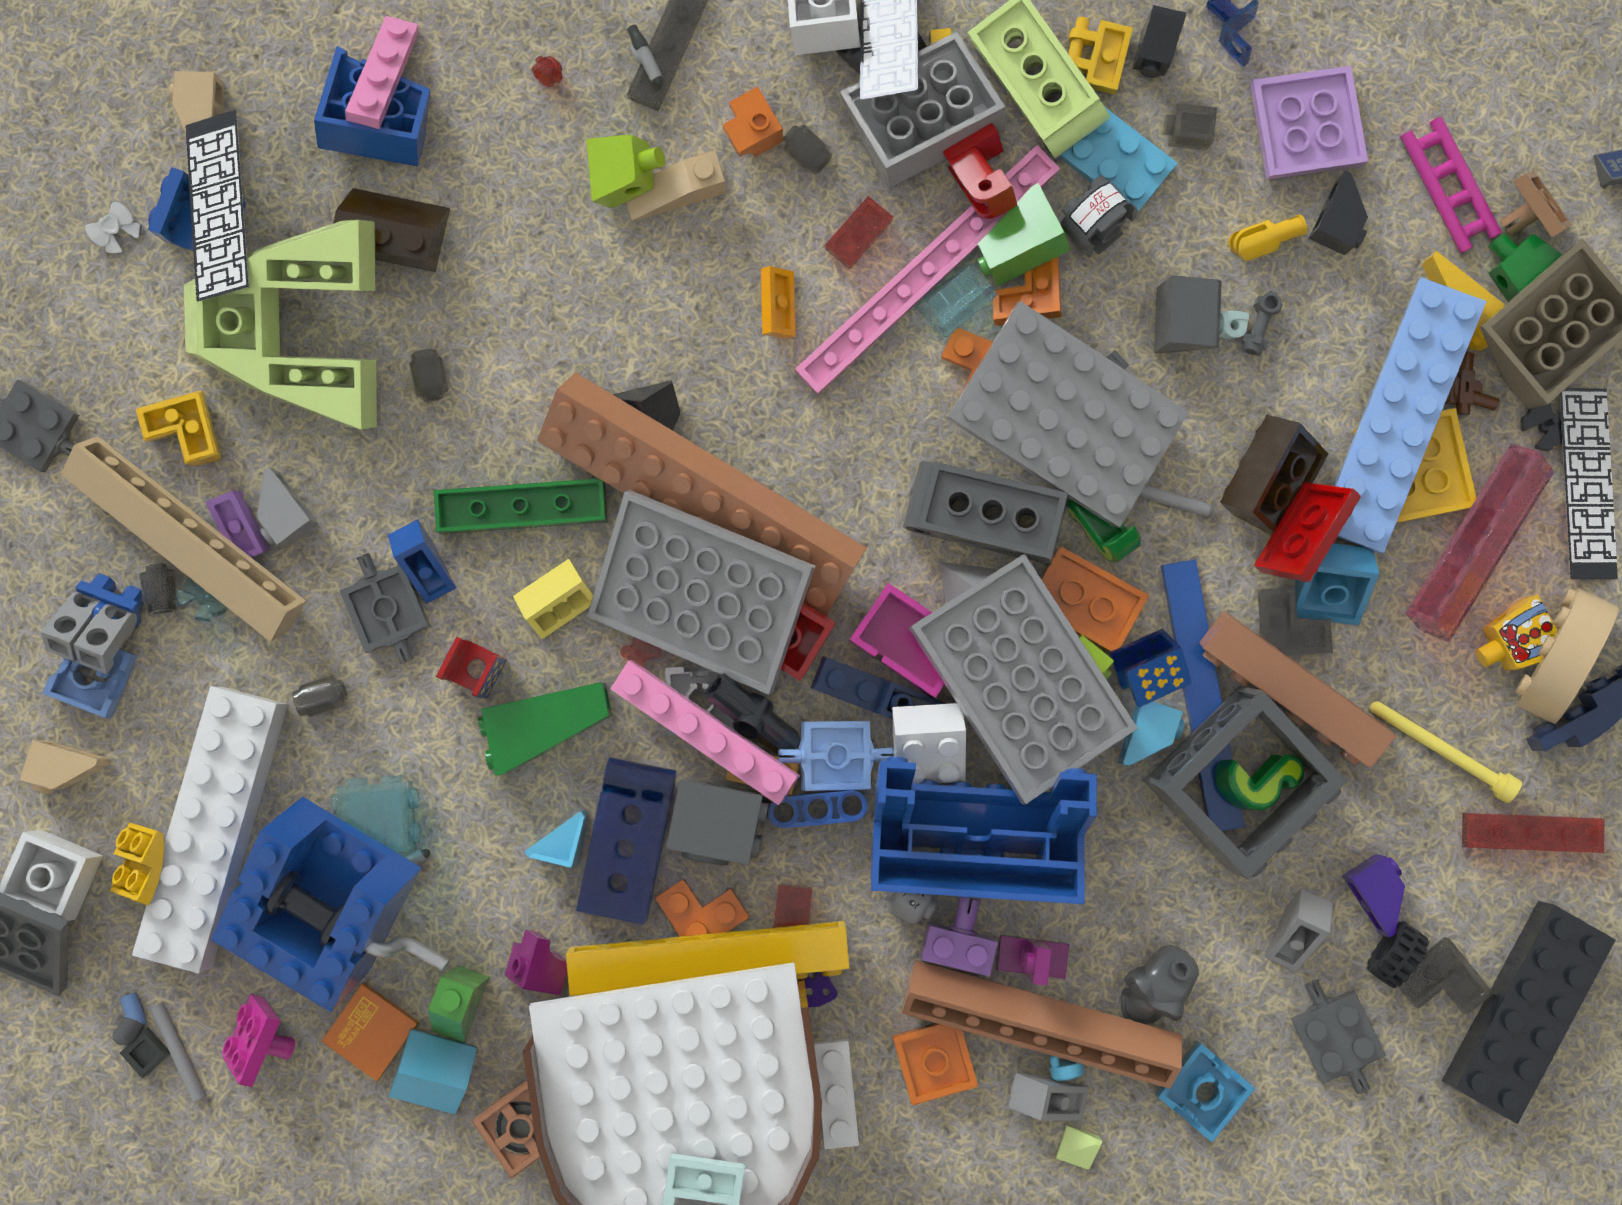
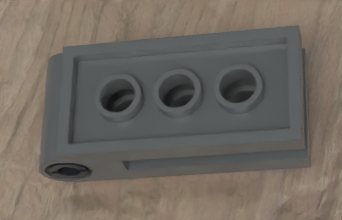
M922 461L919 463L903 528L915 533L1014 557L1025 554L1030 561L1052 565L1068 502V493L938 462ZM958 500H965L969 503L967 509L962 512H955L951 507ZM990 508H998L1002 511L1001 516L996 520H988L984 517V514ZM1025 515H1029L1036 520L1035 524L1029 528L1020 527L1017 521Z

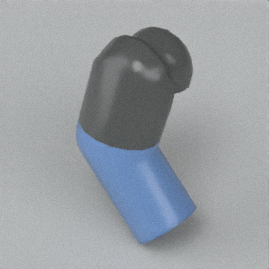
M137 992L119 998L125 1016L112 1035L114 1042L118 1045H129L134 1042L146 1024V1017Z

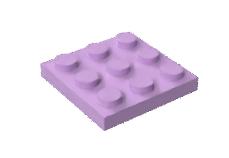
M1351 66L1255 79L1251 82L1250 88L1266 180L1360 167L1368 162Z

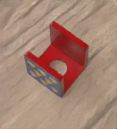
M456 637L436 677L441 680L453 681L473 691V696L487 699L507 659L467 639ZM475 659H480L486 664L480 679H474L468 673V665Z

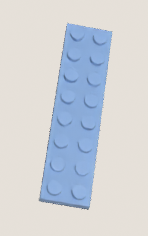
M1422 277L1417 281L1334 485L1354 488L1361 495L1360 500L1337 538L1369 548L1379 554L1385 552L1486 304L1485 300Z

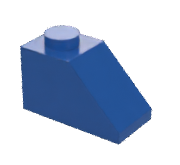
M418 519L388 534L394 559L426 604L456 589L432 539Z

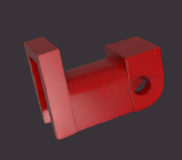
M993 123L986 125L942 151L950 164L948 169L976 213L986 219L998 217L1018 205L1013 187L1001 168L994 172L987 162L1004 151L998 130Z

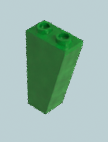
M594 683L482 708V717L478 718V724L482 737L487 736L489 750L485 751L488 769L494 770L495 776L508 774L613 716L606 683Z

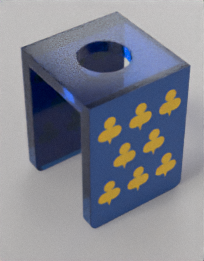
M1163 628L1110 652V658L1114 660L1112 664L1119 686L1122 689L1130 687L1134 702L1138 707L1192 684L1181 646Z

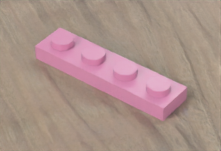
M385 16L345 110L346 121L380 129L419 32L418 24Z

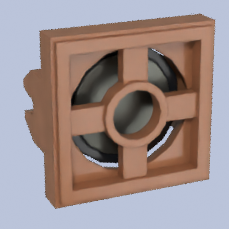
M526 1080L519 1086L512 1088L508 1093L491 1104L490 1107L472 1119V1123L511 1179L540 1159L536 1147ZM495 1122L497 1125V1134L499 1138H497L495 1134ZM504 1147H506V1148H508L509 1150H512V1151H514V1152H517V1153H523V1152H528V1153H527V1154H514V1153H512V1152L507 1151Z

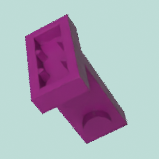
M1000 935L996 969L997 971L1022 973L1033 984L1048 986L1049 977L1066 979L1069 944Z

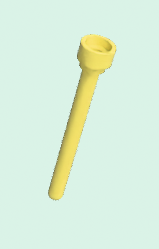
M1376 701L1371 704L1370 710L1373 714L1490 785L1489 789L1493 791V796L1504 803H1510L1520 791L1522 781L1510 773L1503 774L1500 772L1497 774L1383 703Z

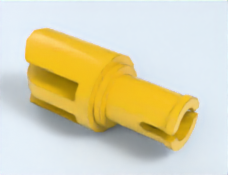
M1300 214L1276 224L1269 220H1264L1232 233L1228 238V246L1234 254L1247 262L1277 252L1282 242L1306 235L1308 231L1307 223Z

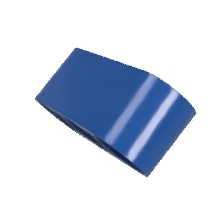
M857 790L787 795L783 802L793 807L794 815L790 820L780 821L776 818L774 808L777 804L773 801L769 807L768 815L770 821L779 828L854 822L864 817L868 804L863 794ZM856 796L861 800L862 805L858 813L851 815L843 811L842 802L846 797ZM821 799L826 802L828 811L823 817L815 818L808 812V805L812 800Z

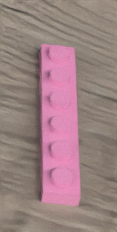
M628 660L610 688L777 805L782 804L800 776L633 660Z

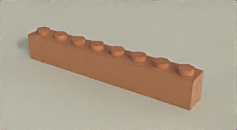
M915 960L910 972L902 1014L1169 1089L1182 1069V1034L1081 1007L1063 1000H1056L1031 991H1024L998 982L988 981L966 973L938 967L931 963Z

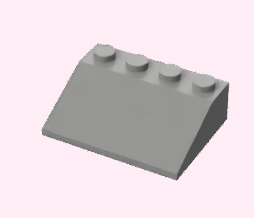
M958 32L918 51V90L861 100L859 81L840 91V96L864 146L888 189L946 160L942 151L986 125L993 123L998 132L1005 129V105Z

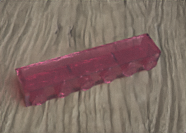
M1514 444L1509 445L1405 613L1420 631L1447 642L1451 641L1554 474L1553 469L1541 452Z

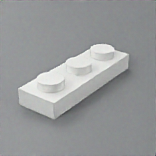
M848 1039L815 1042L814 1048L822 1098L821 1117L825 1149L859 1146Z

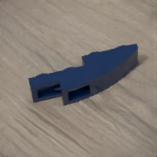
M824 656L821 658L811 685V689L892 720V707L947 704Z
M1622 665L1615 668L1617 674L1609 679L1603 676L1588 682L1585 685L1587 690L1577 695L1582 704L1567 709L1563 714L1565 718L1556 724L1546 721L1533 728L1535 734L1526 738L1531 750L1547 751L1563 741L1566 742L1568 747H1583L1615 725L1622 718Z

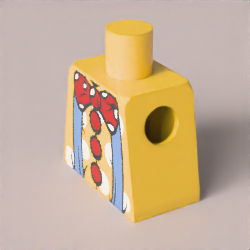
M1539 595L1521 598L1482 628L1489 643L1476 649L1475 655L1484 667L1500 661L1504 670H1516L1539 663L1543 656L1538 654L1547 636L1554 638L1557 631Z

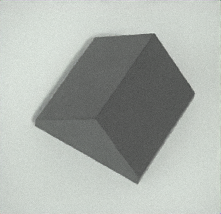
M1172 275L1157 287L1154 353L1162 354L1219 348L1222 281Z

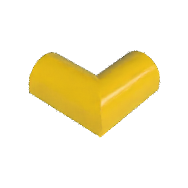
M200 390L136 408L145 442L177 434L185 464L197 466L217 461L221 458L203 391Z

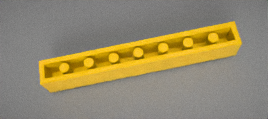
M845 921L570 947L566 953L570 996H580L787 963L795 964L797 979L807 978L808 973L822 972V976H837L843 973V969H850Z

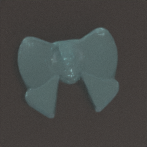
M191 578L185 582L182 591L178 590L176 593V601L179 607L195 600L198 605L202 606L196 613L195 620L210 622L212 617L220 616L228 610L224 604L207 593Z

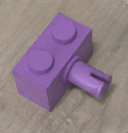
M959 896L953 925L948 927L927 922L920 957L924 961L990 976L998 942L993 937L977 934L974 931L981 901L971 898L967 911L969 898Z

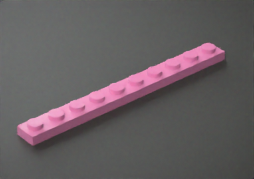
M1036 145L1005 176L1011 183L1018 202L1033 185L1039 183L1041 188L1044 187L1059 173L1060 168ZM973 206L969 207L797 366L795 372L819 395L979 247L978 243L1007 212L998 217L986 219L980 217Z

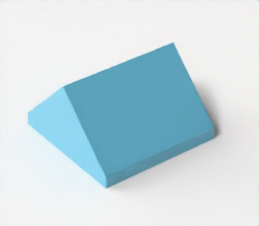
M411 1028L388 1097L456 1114L467 1090L477 1047Z

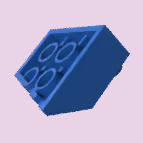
M337 46L314 119L317 148L418 167L425 142L430 89L401 76L380 129L346 121L345 110L367 60L363 58L360 62L351 58L346 50Z

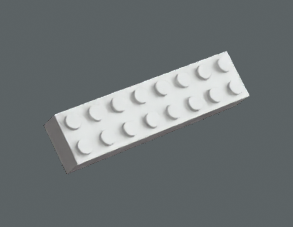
M210 686L164 843V857L159 882L150 905H146L132 956L198 974L213 967L219 945L213 942L211 937L237 884L288 704L225 687Z

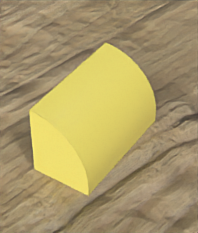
M567 559L513 597L525 620L539 637L544 639L588 609L594 594L571 560Z

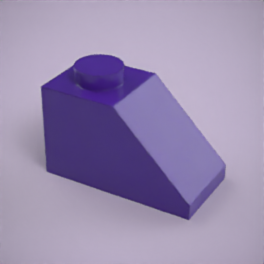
M1375 854L1342 875L1377 932L1390 938L1396 934L1405 885L1399 877L1402 875V871L1391 857L1387 858L1386 856Z

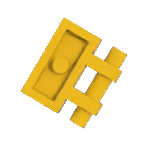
M1078 17L1075 28L1070 30L1068 41L1071 44L1068 54L1081 73L1086 74V80L1093 90L1115 95L1118 90L1133 28L1101 20L1098 30L1095 32L1088 30L1090 22L1088 18ZM1085 45L1093 47L1090 60L1081 58L1083 46Z

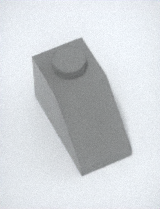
M271 467L265 469L257 519L263 526L260 532L271 545L277 544L288 548L319 523L280 472Z
M1301 888L1286 906L1265 957L1297 971L1330 934L1333 903Z
M1016 1073L1011 1086V1097L1008 1107L1040 1121H1082L1089 1087L1068 1081H1055L1051 1077L1038 1074Z

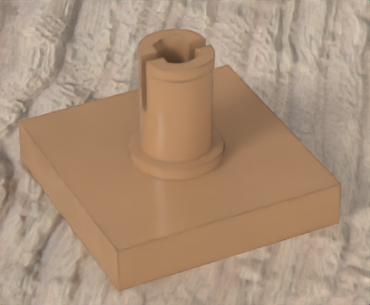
M1535 171L1525 173L1514 181V184L1527 203L1501 219L1504 227L1518 218L1521 219L1518 223L1507 229V232L1512 237L1537 219L1541 221L1551 237L1556 236L1572 225Z

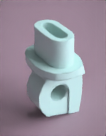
M1242 311L1220 312L1219 338L1232 340L1243 336L1247 332L1249 313Z

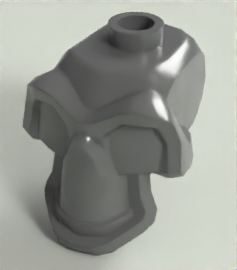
M1162 946L1150 957L1144 966L1137 967L1128 972L1124 981L1129 988H1124L1121 993L1123 1017L1146 1025L1158 1021L1161 1017H1167L1173 1021L1180 1020L1184 1013V1003L1189 997L1199 975L1198 965L1191 955L1177 946Z

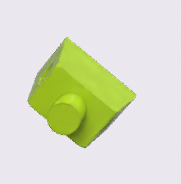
M634 135L586 139L591 198L593 202L608 208H615L652 190L654 186L653 169L665 165V155L660 147L650 149L647 141Z

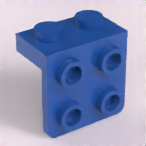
M171 167L168 176L161 183V195L157 206L149 214L148 230L164 242L193 251L189 175L182 170ZM243 200V210H245L246 202Z

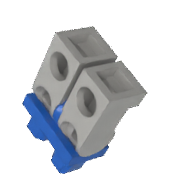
M99 573L90 583L82 580L75 587L76 592H73L45 625L41 630V635L46 651L74 662L77 659L81 665L108 674L114 665V656L124 641L131 636L134 628L136 629L141 623L140 609L145 598L141 589L131 585L127 586L121 595L113 593L116 589L115 581Z

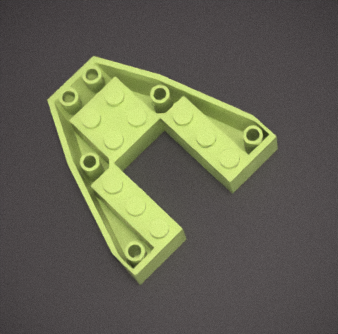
M365 220L340 221L247 252L248 288L197 302L195 279L183 285L186 353L250 389L337 423L360 430L377 427L376 359L280 356L279 288L375 291V222Z

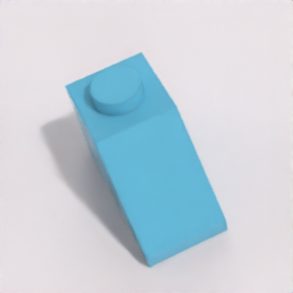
M1153 701L1141 707H1138L1136 704L1132 720L1138 729L1125 737L1117 763L1130 766L1172 745L1174 739L1178 740L1183 732L1185 721L1181 720L1183 711Z

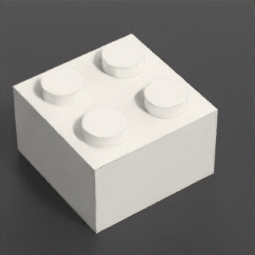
M788 0L794 55L860 47L856 0Z
M951 703L892 707L894 757L906 758L908 762L916 763L913 783L920 784L924 780H933L937 784L965 782L966 728L963 712L959 705Z
M43 830L23 832L1 880L0 893L17 900H25L34 907L49 913H56L68 921L75 920L103 855Z

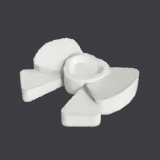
M113 202L109 214H106L97 223L87 224L85 230L94 243L105 246L107 253H121L122 249L113 234L119 233L121 228L134 238H139L141 225L134 222V217L126 206L119 202Z

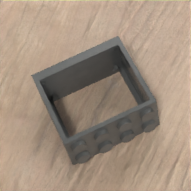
M1239 686L1143 780L1226 869L1247 880L1262 873L1267 867V861L1275 853L1285 850L1292 842L1291 837L1300 828L1309 826L1316 819V812L1324 804H1329L1337 799L1341 794V788L1347 783V780L1264 691ZM1259 717L1295 756L1300 758L1303 765L1312 774L1236 847L1185 793L1184 789L1251 721Z

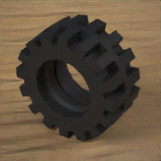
M1399 921L1396 934L1390 938L1383 936L1375 950L1371 953V958L1367 962V970L1392 988L1401 986L1403 981H1407L1410 978V974L1417 970V965L1423 961V955L1428 950L1426 948L1429 945L1428 938L1408 923Z

